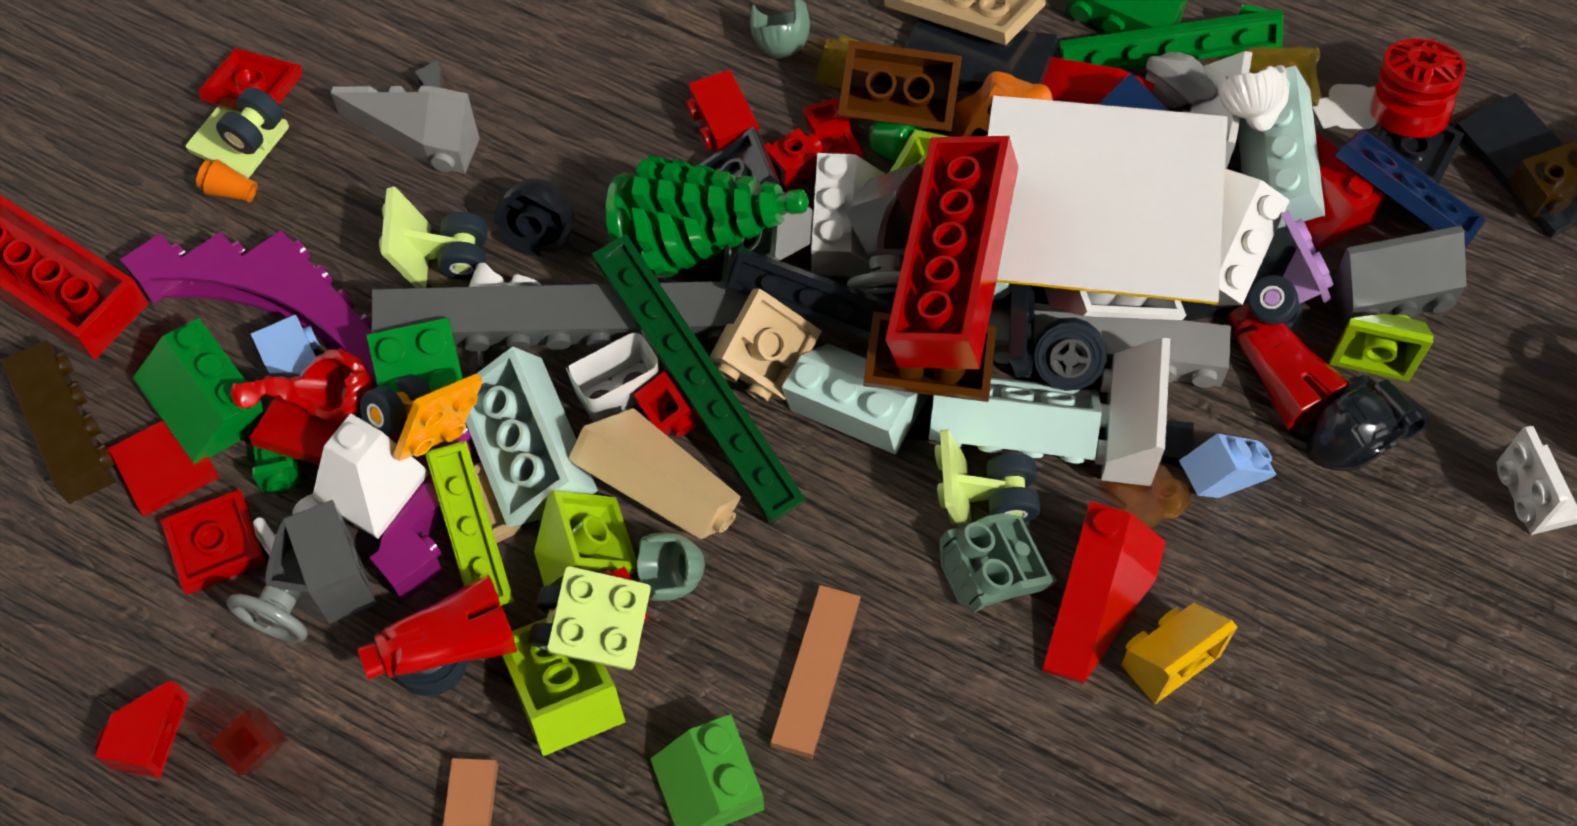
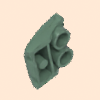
M1000 513L986 516L968 525L947 530L939 539L940 562L944 574L957 601L971 611L978 612L985 606L1000 601L1041 592L1052 587L1057 582L1054 574L1050 575L1023 521V515L1017 516Z

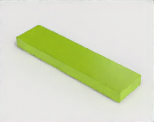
M463 441L427 451L425 453L463 586L465 587L489 574L496 589L500 605L513 603L514 600L467 442Z

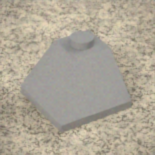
M808 207L807 211L803 214L791 215L786 213L782 215L784 221L780 225L769 229L763 223L765 228L758 236L750 239L746 236L740 245L729 248L728 244H725L721 282L728 281L739 247L780 261L811 244L814 210Z

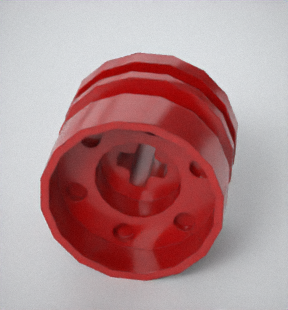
M1406 39L1390 45L1384 54L1383 66L1379 72V81L1375 86L1370 110L1372 117L1377 124L1386 130L1405 137L1423 138L1434 136L1444 131L1450 122L1456 103L1455 97L1460 91L1461 81L1466 72L1464 59L1457 51L1446 44L1429 39Z

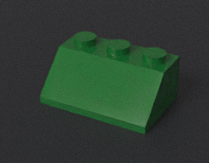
M1067 0L1064 14L1105 31L1107 34L1180 24L1187 0Z
M200 318L162 336L133 377L139 389L193 464L206 456L210 458L251 436L264 416L261 400L255 406L248 409L240 408L233 403L230 394L232 385L245 383L246 380Z

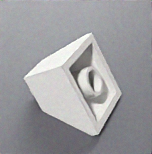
M350 413L324 446L312 497L320 504L333 500L344 519L379 539L428 476L429 471L412 456L398 461L393 455L397 444L382 431Z

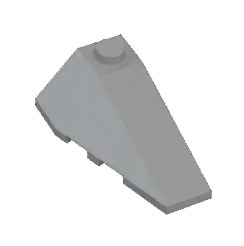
M370 86L332 88L330 93L340 116L430 167H434L442 172L466 173L480 139L468 93L434 86H420L418 92H405L402 86H391L389 92H378Z

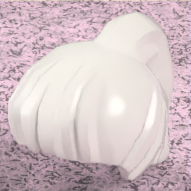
M1283 65L1276 67L1268 66L1265 70L1255 74L1245 73L1237 74L1231 78L1228 76L1224 77L1223 81L1219 83V95L1222 104L1230 113L1244 118L1251 129L1261 132L1271 129L1288 101L1287 70Z

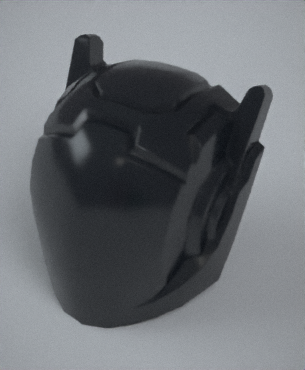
M1361 375L1352 385L1336 395L1317 416L1307 442V453L1316 465L1335 471L1359 470L1397 444L1396 441L1409 432L1408 427L1398 428L1396 417L1387 402L1376 394V391L1367 387V383L1370 380L1369 375Z

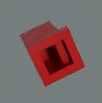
M798 128L772 145L769 142L765 144L780 181L779 185L785 192L816 174L817 153H822L823 147L813 133L806 136Z
M667 371L662 372L634 394L651 423L665 435L670 437L675 435L677 438L682 437L696 427L697 424L694 419L697 415ZM674 403H677L679 409L672 414V406Z

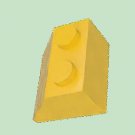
M1192 603L1183 611L1175 607L1159 620L1158 624L1160 627L1149 635L1146 631H1142L1125 645L1127 652L1121 666L1155 705L1221 656L1237 629V625L1231 619L1196 603Z

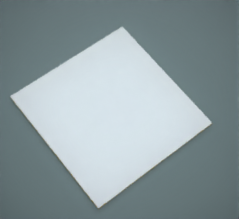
M993 95L988 136H1010L1019 165L996 282L1218 305L1228 116Z

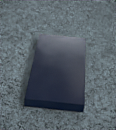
M1365 129L1358 131L1335 155L1434 230L1462 226L1465 236V248L1486 221L1483 216Z

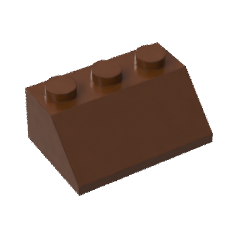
M849 40L838 116L951 132L962 56Z
M873 311L863 381L864 387L989 402L996 326H988L980 369L898 367L885 340L891 313Z

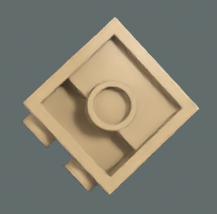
M760 288L752 289L735 323L726 325L709 357L717 364V369L723 378L732 382H736L739 378L747 383L749 387L746 392L762 402H768L769 399L785 400L786 397L782 390L784 382L801 355L812 350L822 330Z

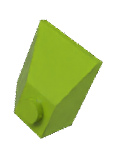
M1384 313L1351 318L1330 357L1329 365L1409 382L1433 344L1434 336L1426 322L1411 319L1406 315Z
M552 490L548 494L534 550L544 586H561L564 571L569 566L597 573L607 570L616 571L625 566L629 575L637 572V560L616 497Z

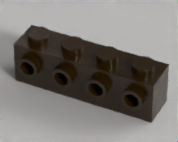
M1577 140L1522 160L1509 179V185L1532 218L1547 212L1551 215L1557 214L1571 203L1577 201Z

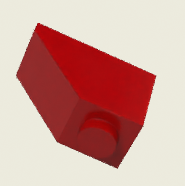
M167 681L112 713L107 726L102 728L98 734L95 757L111 770L160 779L190 696L177 682Z

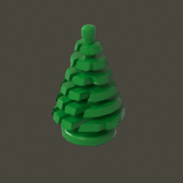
M647 155L649 160L641 159L636 169L638 175L627 172L620 173L613 178L608 188L606 199V223L611 242L627 234L650 270H654L656 275L671 277L678 274L679 270L689 269L703 259L708 260L710 257L720 254L725 244H728L729 248L740 245L746 236L748 239L758 236L765 228L763 223L767 228L771 229L784 221L782 215L786 213L791 215L803 214L808 208V197L805 191L801 189L789 190L787 193H783L779 184L765 181L761 185L752 176L743 175L738 179L737 176L731 175L730 172L718 170L715 172L712 168L698 163V167H694L684 161L676 159L670 161L661 157Z

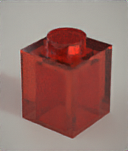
M261 708L242 712L210 744L239 776L258 770L289 740Z

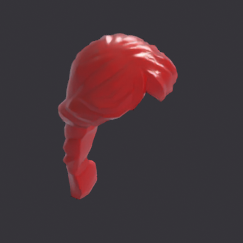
M343 348L329 349L323 355L316 356L302 370L300 376L289 379L283 376H265L262 380L233 384L230 394L233 403L240 408L248 409L253 407L262 396L268 395L276 397L282 403L294 404L304 409L308 415L319 417L325 422L341 424L350 413L356 415L361 412V398L367 391L372 390V379L368 373L367 366L360 357L346 352Z

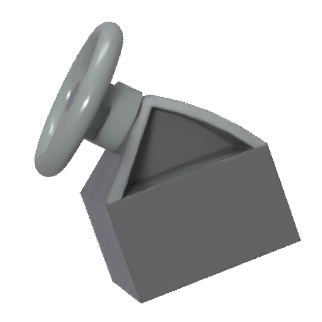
M919 163L869 179L845 208L859 241L870 257V273L852 277L848 280L847 286L872 295L896 293L901 264L904 259L923 174V168Z
M333 500L282 520L267 565L266 586L259 598L245 594H233L227 599V607L237 618L267 635L292 643L303 642L308 635L306 627L290 614L294 605L327 623H332L377 605L352 533Z

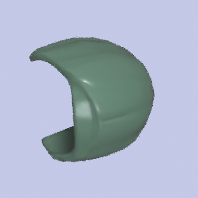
M794 0V12L767 16L758 11L755 5H752L750 28L757 46L765 54L773 58H787L797 54L807 42L810 31L809 13L805 2Z
M671 532L652 533L641 537L637 558V572L640 582L651 587L649 600L672 601L686 596L697 587L704 574L705 561L702 551L694 542L684 536Z

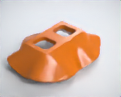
M992 72L987 76L983 86L978 91L955 105L949 137L972 136L977 129H982L988 133L990 122L988 112L992 106L993 95L1053 101L1051 92L1045 85L1031 84L1003 72Z

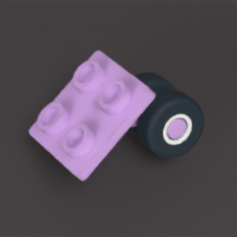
M1288 210L1281 215L1296 251L1283 277L1277 275L1266 276L1252 286L1248 295V305L1253 316L1258 321L1267 325L1284 323L1293 331L1303 317L1302 303L1317 295H1320L1324 303L1330 301L1331 297L1328 288L1334 284L1320 252L1316 253V249L1311 241V235L1302 218L1294 221Z

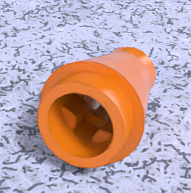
M216 159L214 162L205 160L196 178L197 188L202 189L205 195L237 199L248 203L253 200L258 187L256 181L245 177L219 159Z

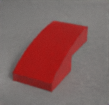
M837 98L802 108L809 132L813 133L822 144V153L852 154L864 160V153L851 133L850 119L838 116L840 102Z

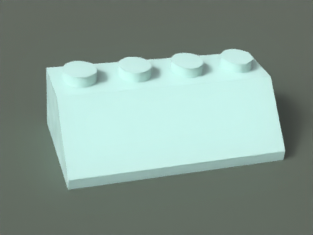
M1296 65L1285 68L1287 70V87L1289 89L1288 101L1272 128L1263 132L1251 129L1244 118H1240L1238 140L1242 174L1264 181L1290 200L1285 212L1289 210L1294 221L1300 218L1303 221L1325 216L1311 92ZM1281 218L1277 229L1285 227L1283 218Z
M511 347L477 373L483 379V382L477 394L478 400L471 408L466 424L506 526L514 527L542 519L547 496L552 490L594 494L598 491L592 475L568 459L577 440L542 358L516 347Z
M991 377L989 402L934 395L929 440H936L937 444L941 445L940 430L949 429L959 447L962 444L976 445L979 450L989 453L1002 452V449L1017 450L1019 453L1026 454L1032 458H1041L1044 454L1060 456L1061 460L1070 463H1083L1085 459L1095 460L1102 415L1099 390L1082 388L1080 390L1064 391L1044 383Z

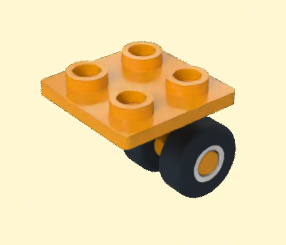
M412 374L407 375L396 381L399 389L398 393L386 386H380L367 391L361 398V415L363 421L382 431L388 437L402 431L393 454L398 461L413 455L421 456L431 447L444 441L452 442L463 434L471 408L478 400L477 394L483 379L478 374H474L432 392L429 385L421 377Z

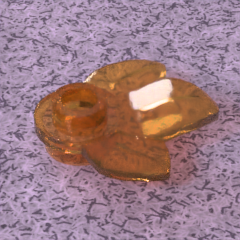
M1160 463L1151 486L1110 482L1107 485V491L1114 498L1127 505L1124 511L1135 515L1149 528L1155 527L1163 518H1175L1181 515L1190 502L1188 487L1182 481L1173 479L1169 469ZM1173 494L1172 497H1163L1164 495Z

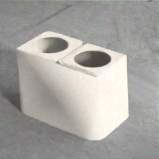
M638 333L628 334L569 365L570 373L567 369L575 393L593 422L619 414L638 404L639 402L634 394L660 375L656 354L646 339ZM629 373H644L639 377L623 384L624 378ZM598 390L609 391L599 398H589L592 393Z

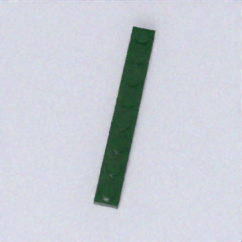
M627 234L592 253L593 262L770 525L804 504L806 501L805 497Z

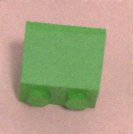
M731 714L689 729L650 758L674 826H725L764 810L762 791Z

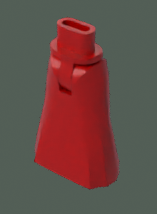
M1248 303L1233 310L1227 316V320L1235 328L1233 332L1234 337L1262 381L1287 430L1296 431L1316 420L1322 409L1336 395L1352 385L1343 375L1313 353L1284 323L1267 325L1258 321L1253 316Z
M489 574L466 585L435 605L393 623L382 630L381 634L374 636L375 642L357 648L368 680L386 673L389 678L394 677L392 668L395 676L412 674L448 664L517 652L510 625L500 605L496 589Z

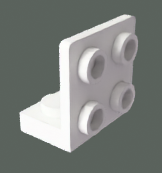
M1532 425L1523 427L1496 462L1499 479L1508 487L1514 499L1515 512L1518 518L1525 523L1530 535L1577 524V504L1548 445H1542Z

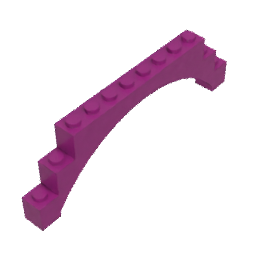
M282 230L248 253L237 240L230 243L221 231L187 254L177 242L170 245L159 233L120 259L131 278L134 279L153 304L162 298H202L224 300L252 306L285 319L296 315L303 328L311 326L314 335L333 349L343 348L346 352L360 357L368 368V373L372 379V389L378 387L367 335L372 334L371 320L364 313L358 316L352 310L355 308V305L342 288L335 291L330 285L333 281L323 266L319 263L313 266L308 260L311 257L304 245L298 239L291 241ZM466 428L463 434L452 442L444 441L431 447L428 451L466 441L470 456L473 457L468 442L472 439L471 434ZM402 431L389 438L397 444ZM425 454L421 456L413 455L412 457L429 471L428 476L383 532L379 550L369 557L377 573L402 603L443 572L437 560V557L441 555V551L429 535L441 527L445 521Z

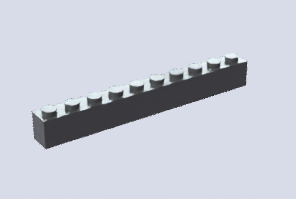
M727 281L660 283L698 341H707L711 345L717 344L727 324L735 323L749 297L747 294L725 287ZM609 284L372 289V334L450 318L456 348L465 347L469 351H485L489 347L506 346L508 349L516 347L520 350H525L534 345H546L551 349H565L572 344H587L591 348H603L628 334L638 333L642 335Z

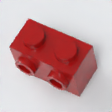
M730 69L689 83L690 99L685 101L686 108L692 122L698 120L701 126L699 133L706 150L712 149L715 154L752 127L759 132V125Z

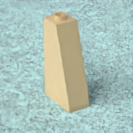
M634 408L584 426L568 458L573 464L699 539H703L716 532H724L736 517V513L733 511L741 496Z

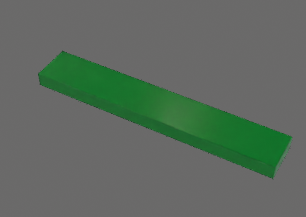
M1281 9L1063 40L1059 41V54L1062 59L1122 70L1146 68L1149 57L1161 56L1167 52H1180L1193 56L1196 60L1235 55L1244 51L1257 52L1283 48L1284 15Z

